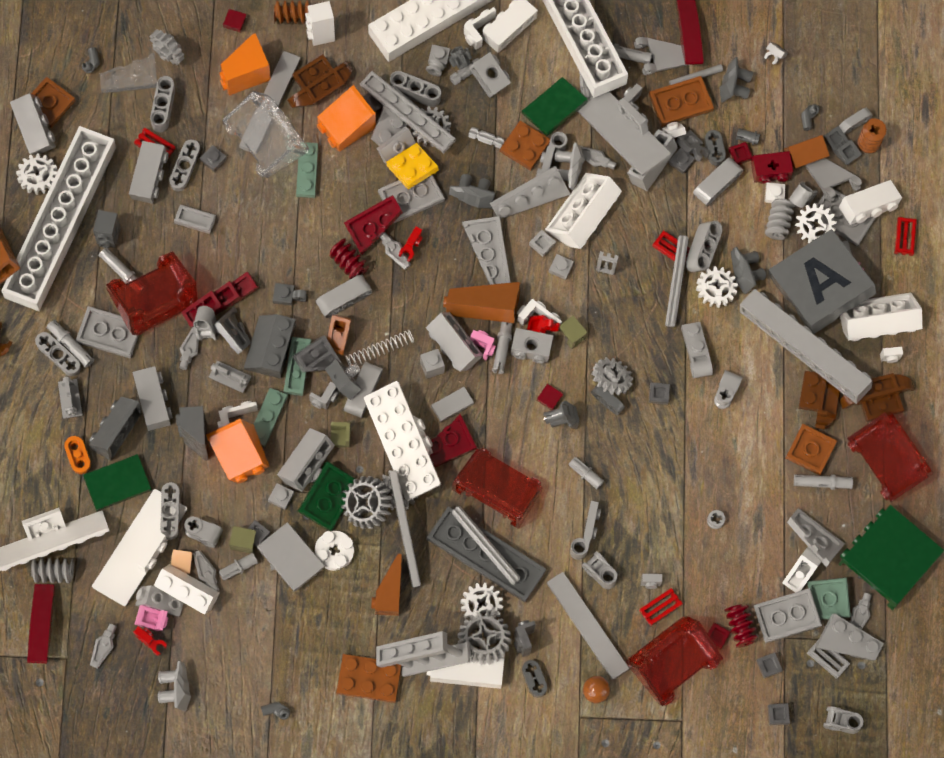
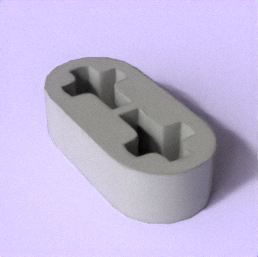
M867 107L863 108L844 120L839 127L844 134H848L867 122L873 114Z

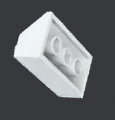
M585 173L545 231L565 245L581 249L622 192L621 189L608 176Z
M912 293L868 299L857 307L841 314L840 319L843 332L848 341H858L861 338H877L880 335H896L900 332H914L922 329V308Z

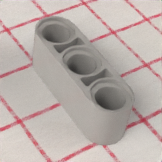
M395 71L391 74L390 86L394 85L409 99L430 107L439 105L441 89L437 85L402 71ZM397 80H400V81H402L403 83H401V84H396V83H394V82L397 81ZM418 87L420 90L413 91L411 88ZM435 94L437 97L430 98L428 95Z
M163 76L158 79L150 116L152 128L158 133L167 130L174 101L175 86L173 79L169 76ZM165 85L170 86L169 89H162ZM162 102L167 103L165 106H159ZM158 119L164 120L162 123H155Z
M729 157L696 187L693 194L708 206L742 174L744 169Z
M718 221L705 222L698 226L685 262L688 271L698 272L707 270L710 267L722 234V225Z
M358 275L320 296L316 300V304L324 317L330 318L333 314L335 315L372 293V289L364 276Z
M364 362L356 379L361 391L351 400L347 399L344 407L345 412L359 418L364 416L367 409L364 397L375 391L383 368Z

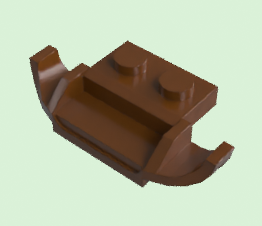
M322 54L292 74L302 90L287 100L292 108L314 105L344 85L350 77L353 68L348 61H345L333 69Z
M805 371L799 409L817 412L815 428L825 430L833 423L837 416L840 391L818 373Z
M894 373L871 379L872 388L857 403V405L862 407L866 422L903 413L904 408L899 394L907 390L914 391L915 388L912 380L906 376ZM846 395L840 399L842 409L856 404Z

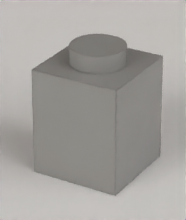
M439 349L420 355V363L426 379L444 373L445 365Z

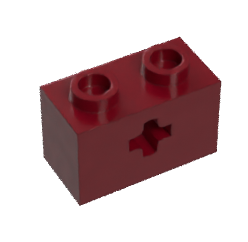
M790 151L753 155L751 168L754 183L766 184L775 180L785 182L791 179L793 167Z

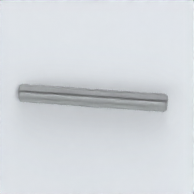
M683 235L678 237L665 322V325L668 327H675L689 239Z
M461 506L456 507L452 511L454 517L512 585L516 584L520 580L517 572Z

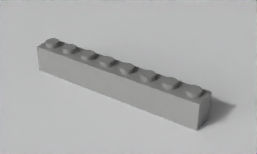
M754 289L740 304V313L854 403L857 404L872 388L871 377L866 372L858 370L856 365L852 361L844 359L838 350L831 349L821 337L817 338L807 326L799 324L793 315L785 313L783 308L779 304L771 302L765 293Z

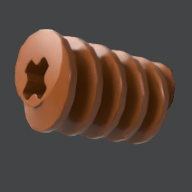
M276 0L274 5V24L277 18L280 24L283 23L284 18L287 24H290L291 19H293L295 24L298 23L299 19L302 24H305V13H308L309 2L306 1L304 6H302L299 0L297 6H295L294 1L291 0L288 6L286 0H284L282 6H280L279 1Z
M873 118L865 123L857 140L858 148L861 151L874 153L880 148L887 130L883 121Z

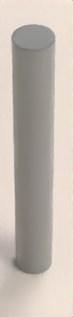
M721 64L670 80L669 84H676L698 76L704 78L722 72L723 67Z

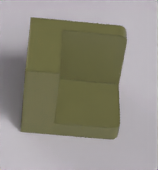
M574 315L559 326V329L567 337V345L571 349L587 338L588 332Z
M331 422L330 440L334 443V447L350 448V422Z
M233 526L229 543L230 550L253 553L256 531Z

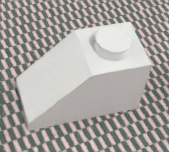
M809 547L806 548L782 582L794 592L802 590L821 563Z

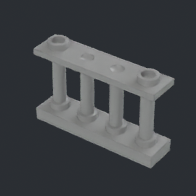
M443 631L376 647L377 666L382 668L399 664L402 666L403 677L470 662V643L465 642L451 646L447 644V633Z

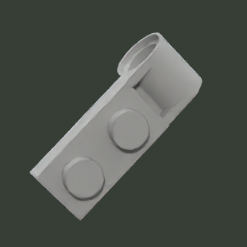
M555 132L551 136L546 152H542L540 162L543 165L542 169L538 168L536 177L551 168L556 150H566L567 136L563 132ZM561 141L563 144L556 145L554 142Z
M695 322L682 325L681 330L690 359L692 377L699 378L713 375L712 363L701 323Z
M591 501L583 539L577 538L571 543L570 555L576 560L586 557L591 538L595 539L597 527H594L595 520L599 521L601 509H598L599 502ZM580 545L584 548V551L578 553L574 550V547Z

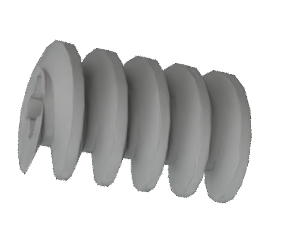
M775 199L771 203L772 208L768 216L769 222L767 223L765 234L771 239L785 240L783 235L789 234V230L785 228L791 227V224L788 222L792 221L790 215L794 214V210L791 208H794L795 204L787 199Z
M35 558L32 559L31 574L35 583H39L40 579L43 583H47L48 579L51 583H55L56 578L58 583H63L64 578L66 583H71L74 573L73 559L70 564H68L67 559H64L62 564H60L58 558H56L54 564H52L51 558H48L46 564H44L43 558H40L38 564Z

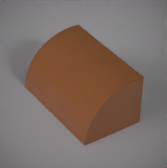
M823 135L784 148V152L790 151L793 168H798L830 156Z

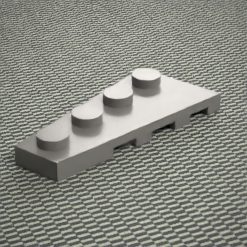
M554 166L494 200L490 205L496 215L502 219L571 194L558 169Z
M500 217L462 222L489 285L511 283Z

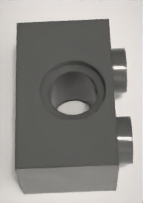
M98 210L93 229L96 242L103 248H116L121 228L118 214Z

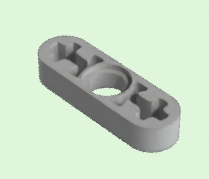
M187 140L181 149L169 179L170 186L174 191H182L188 184L200 154V145L196 140ZM192 146H194V147H195V150H192V152H191V154H190V156H191V158H190V157H188V155H189V150H188V148H191ZM184 161L190 163V167L186 170L180 168V164ZM179 173L182 174V176H181V182H182V183H179L178 185H175V181H178V179H179V176H180Z
M47 332L37 335L35 342L38 349L66 375L73 377L80 373L81 366L79 361ZM41 339H48V343L51 346L50 350L46 344L41 343ZM54 351H63V357L55 359L53 357ZM66 359L71 365L75 364V370H68L69 367L65 363Z
M172 482L166 483L161 491L160 531L168 540L176 538L179 533L180 491L178 486ZM169 488H173V491L176 492L172 494V501H169L168 493H165L169 491ZM168 506H172L176 509L174 515L168 516L164 513L165 509ZM168 521H171L172 529H175V531H171V534H167V531H164V529H168Z

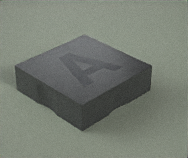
M832 229L769 269L771 280L785 299L794 306L798 316L812 331V334L817 333L834 322L844 312L857 307L876 294L873 281Z

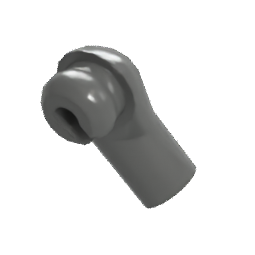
M96 47L88 49L90 59L82 64V70L86 73L94 72L100 64Z
M816 104L809 105L801 113L804 131H809L813 128L811 120L819 113V106Z
M280 702L261 706L263 716L273 713L282 720H286L290 716L288 707Z

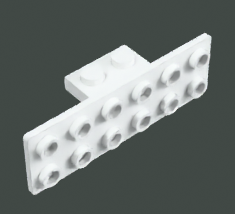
M395 381L365 396V403L393 470L398 472L400 487L405 499L409 501L440 486L441 482L429 456L433 453L431 449L433 446L432 441L425 435L424 429L426 428L423 421L412 415L399 382Z
M153 490L92 585L93 589L124 607L130 601L149 569L151 570L155 566L159 553H162L167 546L168 539L160 531V491ZM179 503V522L187 511V507ZM168 506L164 513L172 516L175 514L176 509ZM168 521V529H164V531H167V534H171V531L175 529H172L171 521Z
M59 508L23 520L22 524L27 538L0 547V571H6L18 564L28 563L37 557L47 556L56 550H64L70 545L83 543L89 538L104 535L109 531L103 511L66 524Z

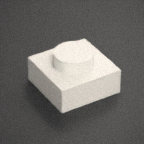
M678 122L669 123L667 127L662 128L663 132L672 135L674 138L686 134L685 127Z
M766 183L765 203H772L775 199H785V184Z
M902 347L883 348L880 353L881 361H887V363L897 362L903 355Z

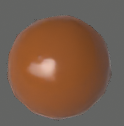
M601 676L588 678L583 684L585 698L591 703L605 701L610 695L608 681Z

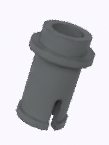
M739 128L736 140L749 142L754 146V144L758 145L761 134H758L757 131L751 132Z

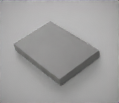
M433 175L409 190L400 180L378 189L382 201L393 195L403 212L393 223L445 201Z
M834 189L836 192L835 200L828 202L823 195L817 207L824 204L825 210L829 207L831 208L829 214H835L832 220L837 221L836 224L832 225V227L836 228L834 232L858 246L876 217H870L862 223L850 225L839 208L843 198L846 196ZM813 211L810 217L815 216L816 211ZM823 215L824 221L828 223L827 217Z
M88 306L75 341L82 345L131 359L143 322Z
M288 522L257 546L261 554L294 592L325 568Z
M810 588L753 605L765 644L822 627Z

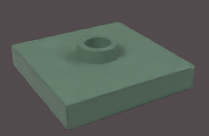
M847 578L807 581L808 589L810 588L820 620H829L834 613L841 618H851Z

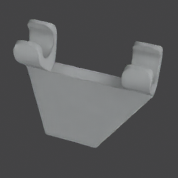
M646 37L635 39L634 46L636 49L648 46L650 53H652L653 63L644 65L642 69L644 75L687 66L684 62L681 45Z
M826 158L805 165L823 191L828 202L835 200L836 192L832 187L846 181L850 182L854 191L861 189L862 181L859 177Z

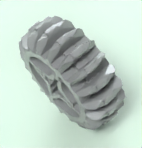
M361 476L360 480L354 479V484H348L350 490L343 491L346 497L341 498L345 501V504L341 507L347 509L344 515L349 516L347 521L354 522V526H360L362 529L367 527L372 529L374 525L380 526V521H386L385 515L391 514L388 511V508L393 507L392 504H389V501L393 498L388 496L391 490L385 489L387 484L381 482L379 478L374 479L372 476L367 478ZM366 487H371L373 489L371 492H368L367 494L362 492V490ZM367 511L373 513V515L368 518H364L361 516L363 513H366Z
M479 612L477 618L471 615V621L465 619V626H460L461 632L458 633V638L460 639L458 644L470 643V657H472L473 663L479 660L480 665L483 664V661H487L490 665L491 659L498 662V656L503 658L505 656L504 651L508 652V645L511 644V639L509 638L511 632L508 631V625L503 624L502 618L497 620L496 614L489 617L488 612L485 616H482ZM479 628V631L477 633L472 634V636L469 637L470 633L473 630ZM482 632L484 633V637H486L487 639L486 644L485 640H482ZM500 640L499 644L496 647L490 649L491 644L496 643V641Z

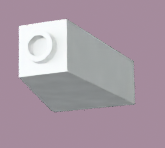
M498 656V662L491 659L490 665L487 661H483V664L480 665L479 660L473 663L472 657H470V662L428 671L427 675L430 676V682L501 689L504 657Z

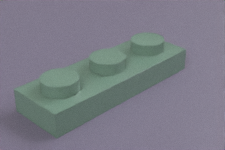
M299 142L296 197L315 198L318 143Z
M292 337L284 394L303 396L306 372L302 373L292 356L311 344V339Z
M269 388L253 424L263 448H266L288 397L287 394Z

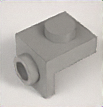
M638 84L633 88L629 87L624 93V98L634 104L641 96L642 87ZM634 104L637 111H639V107L636 104Z
M330 381L322 397L311 392L309 400L314 407L318 409L322 407L327 410L329 404L335 402L339 392H337L338 389L335 384Z

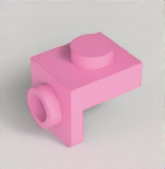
M473 330L470 339L475 345L486 349L483 359L487 361L489 356H493L496 349L494 338L484 331Z
M140 605L134 625L153 631H161L167 625L168 617L166 616L168 611H159Z

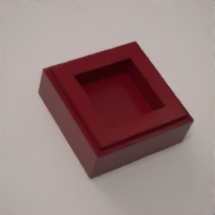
M229 9L223 27L241 33L247 15Z
M747 142L731 146L728 149L732 159L738 165L749 162L752 159Z
M547 384L536 401L553 410L563 397V393Z
M713 622L704 641L721 650L731 632Z

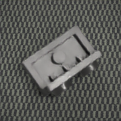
M522 621L518 623V627L515 629L514 646L517 653L521 652L522 657L530 655L532 645L528 635L534 633L535 621Z

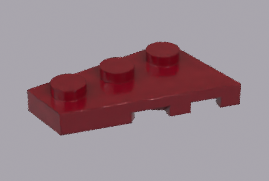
M392 195L347 220L344 224L359 252L363 255L403 212Z
M461 414L431 440L433 453L429 456L434 468L477 449Z

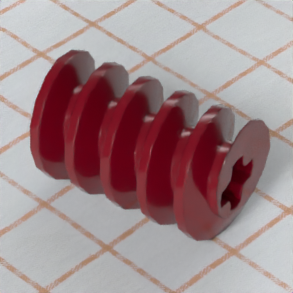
M346 238L337 242L330 250V258L335 259L336 264H340V269L344 270L346 275H349V279L358 275H364L369 269V266L364 268L366 261L359 262L361 255L354 256L356 253L355 249L349 251L351 244L344 245Z
M740 604L724 610L729 612L726 615V618L731 620L728 623L729 626L734 627L731 633L737 634L733 638L735 642H739L736 644V648L749 646L759 637L758 635H752L756 627L749 626L754 620H747L752 615L745 612L749 605Z

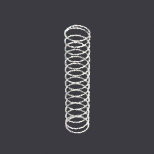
M409 334L408 336H409L411 342L414 343V339H413L412 334H411V336H410V334ZM372 344V350H371V352L373 353V355H374V357H375V354H374V351H373V346H374V345ZM349 354V359L347 360L349 367L352 369L353 367L350 361V356L352 357V355Z

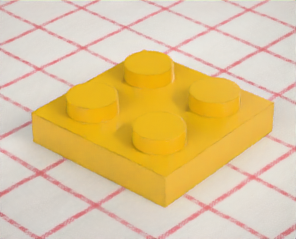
M417 143L386 162L387 167L408 190L439 171L437 164Z

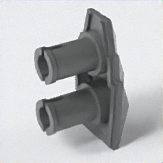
M738 57L732 59L728 64L726 74L723 76L722 84L719 87L722 103L733 95L743 99H747L749 96L750 88L738 85L736 82L738 78L749 83L753 72L740 68Z
M468 174L461 175L459 186H450L449 195L458 198V200L477 208L492 209L490 203L494 200L495 192L489 191L491 182L488 179H480L478 187L470 185L472 177Z
M735 247L730 252L736 283H738L743 293L747 294L756 286L755 281L766 279V272L763 268L751 270L749 264L759 262V255L756 251L742 254Z
M563 401L558 409L543 413L544 417L546 416L544 418L546 424L550 423L552 428L567 423L572 429H578L579 417L577 408L567 401Z

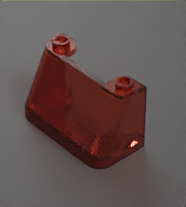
M173 251L159 257L157 269L127 284L122 279H113L106 284L107 292L132 335H139L179 315L198 300L195 280Z
M891 411L884 412L847 438L849 441L847 444L852 452H858L862 455L882 484L880 492L886 501L893 502L933 475L931 468Z
M485 448L475 450L456 476L452 485V490L459 495L465 491L467 497H474L503 514V518L506 519L508 516V519L512 521L510 525L517 529L520 528L543 490L538 479L534 477L529 478L493 457L491 452Z
M685 616L638 650L626 663L656 702L661 706H666L674 700V690L702 668L710 670L716 668L724 658L700 621Z

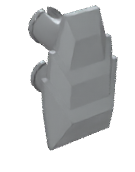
M575 142L572 152L559 150L555 152L556 162L570 163L569 170L558 169L563 181H568L571 190H574L582 165L585 161L582 147Z
M178 661L177 668L174 671H159V683L174 682V690L159 691L158 701L159 703L174 702L175 708L186 711L191 694L185 663Z

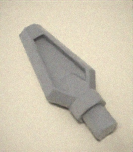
M581 146L584 158L594 167L603 166L615 169L617 163L606 157L603 151Z
M384 232L380 238L385 246V254L404 270L410 267L411 264L407 261L406 253L399 257V252L403 248L401 243L394 241L391 236Z
M192 327L180 347L182 356L179 368L182 370H186L192 358L198 354L199 340L197 339L195 327Z
M201 550L194 552L193 557L199 579L206 582L207 586L219 591L218 581L215 578L216 569Z
M864 593L862 600L858 603L859 605L852 608L850 623L861 630L871 616L869 602L872 595Z
M109 624L107 630H104L103 635L96 639L90 666L98 669L114 647L112 639L115 636L114 632L117 626Z

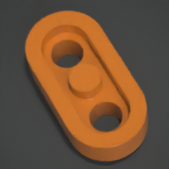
M71 436L64 444L69 462L75 473L85 474L91 467L85 445L80 437ZM73 445H78L77 450H72L71 448ZM80 462L85 463L82 468L78 467Z

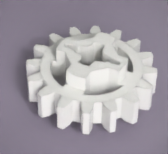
M38 153L36 158L29 155V160L24 158V164L18 165L20 170L16 171L17 176H19L17 180L19 183H22V189L27 188L28 193L34 190L35 194L38 195L41 190L44 194L45 189H50L51 183H53L57 174V166L53 165L52 159L48 160L47 155H44L43 158H40Z
M814 203L813 208L807 205V211L801 209L802 216L796 217L800 220L799 223L795 224V226L800 227L797 233L804 234L801 239L809 238L808 243L820 237L816 236L819 230L827 232L832 229L836 231V228L832 227V225L837 223V221L832 220L835 214H829L831 208L829 207L825 210L824 204L817 207V203ZM816 211L815 216H806L808 213ZM823 215L827 217L828 223L824 221ZM818 219V223L821 226L814 228V224L810 221ZM804 224L808 226L809 233L806 231Z
M714 266L713 271L708 268L706 274L702 272L700 274L701 279L697 280L698 286L696 291H701L698 294V298L704 297L703 303L710 302V307L716 304L717 308H719L721 303L727 306L728 301L732 302L733 296H736L737 293L735 289L738 283H733L736 277L729 276L731 271L725 273L724 267L720 271L717 270L716 266ZM712 277L711 281H707V283H705L707 279Z
M476 583L475 589L469 586V593H463L466 599H461V604L465 605L461 607V611H466L464 618H468L471 615L477 618L479 612L481 614L488 612L489 617H492L494 614L500 617L498 610H503V606L499 604L503 602V598H497L500 592H493L494 586L486 588V583L483 584V587ZM491 597L495 602V607L490 603ZM486 599L485 606L478 610V604ZM469 602L474 607L473 612L469 608Z

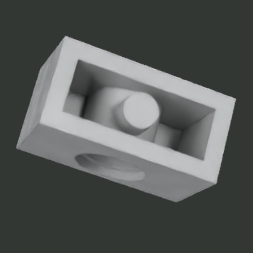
M490 52L469 67L489 98L511 83L509 74L501 69L498 58ZM492 70L495 73V78H490L487 71Z
M516 328L511 355L521 360L528 358L536 363H548L553 335ZM533 344L536 346V349L529 350L527 345Z

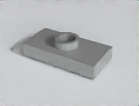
M404 127L380 145L377 150L383 162L386 163L416 142L410 130Z

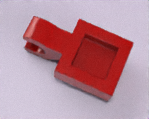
M417 226L414 228L405 246L401 248L399 257L406 252L409 254L407 261L410 262L414 255L412 249L414 246L418 247L423 239L421 237L422 229Z
M545 315L530 316L527 330L544 334L546 330L556 332L559 331L560 323H553V319H549Z
M138 626L133 631L135 637L149 649H152L156 656L161 655L156 650L159 645L167 648V644L163 640L155 641L152 638L154 636L153 633L147 628L142 629Z

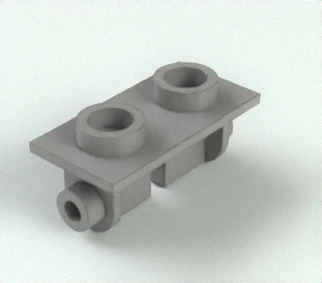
M219 361L212 364V371L209 375V378L241 393L244 392L251 379L250 375Z
M64 377L63 381L58 382L63 419L82 416L77 379L71 380V377Z

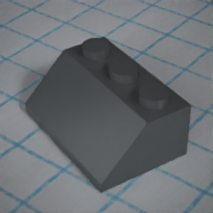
M278 314L259 316L244 370L281 379L291 340L295 332L296 320Z
M120 397L118 401H114L110 408V414L102 419L100 429L97 433L94 432L89 440L91 450L110 461L113 459L142 415L140 404L136 400Z
M203 406L180 407V414H176L179 436L183 437L184 443L202 459L208 460L207 422Z

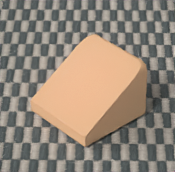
M173 550L171 565L186 574H190L193 553Z

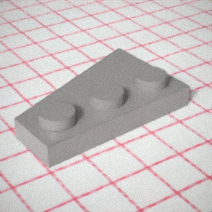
M391 85L395 90H397V91H398L400 94H402L406 99H408L411 103H413V102H412L407 96H405L398 88H396L394 85ZM383 105L371 140L380 146L406 127L407 124Z
M797 509L787 521L826 567L845 544L800 509Z
M834 613L827 622L815 648L875 661L884 643Z

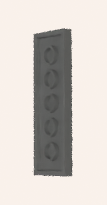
M448 506L427 536V540L525 603L546 572V569L478 526L520 576V580L512 585L452 514L453 509Z

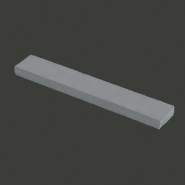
M283 51L240 142L239 148L257 155L293 78L292 74L296 71L301 61V57Z
M373 71L360 83V86L443 154L456 141L455 137Z
M394 470L388 473L413 588L420 586L421 583L398 472Z
M564 572L547 581L546 584L612 681L628 671L629 667Z

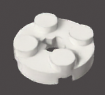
M327 531L317 540L315 555L325 566V569L332 571L340 570V568L349 565L353 559V542L343 532ZM337 546L340 552L331 555L329 549Z

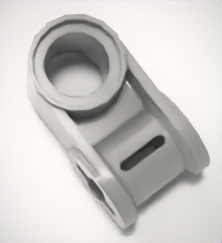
M802 181L794 190L789 200L796 206L803 208L812 202L818 191H813Z
M208 306L199 307L195 316L193 326L195 327L198 340L203 338L218 340L220 336L214 326L217 322L214 311Z
M725 370L714 397V403L718 408L726 409L730 406L743 377Z
M194 516L189 517L184 524L185 534L189 538L211 548L216 547L223 532V529L218 525ZM193 525H197V528L190 530V527H193Z
M597 551L587 563L584 562L582 564L587 574L593 577L604 589H611L616 585L617 572ZM611 575L613 580L607 582L603 579V576Z
M827 707L828 715L826 723L823 724L824 728L850 734L860 731L863 725V718L860 714L837 707ZM848 720H856L858 727H851Z

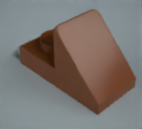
M333 314L327 340L336 354L343 355L347 338L351 331V319Z

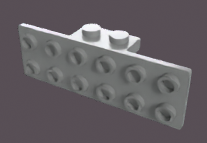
M610 92L595 98L591 95L590 98H587L588 103L578 110L579 114L641 176H644L671 157V153L649 132L647 117L643 113L640 114L632 102H628L625 98L618 101Z

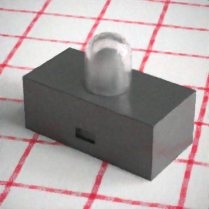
M335 359L325 369L339 392L351 400L361 391V388L354 379L360 371L358 364L352 363L345 367Z

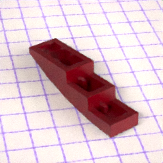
M676 0L679 16L680 43L685 65L703 64V50L696 1Z
M247 271L233 282L229 281L216 291H210L181 313L192 328L194 327L193 323L199 307L208 306L212 308L216 316L253 293L259 287Z
M54 584L34 585L27 663H48L52 633Z

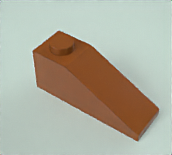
M397 554L376 590V597H372L371 609H375V615L399 616L402 554Z

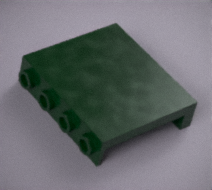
M890 505L886 510L882 508L876 515L878 519L874 523L872 521L869 522L864 528L866 533L863 536L859 534L852 542L854 546L851 550L845 549L840 555L842 560L838 565L841 566L844 563L889 601L887 606L893 611L940 557L944 549Z

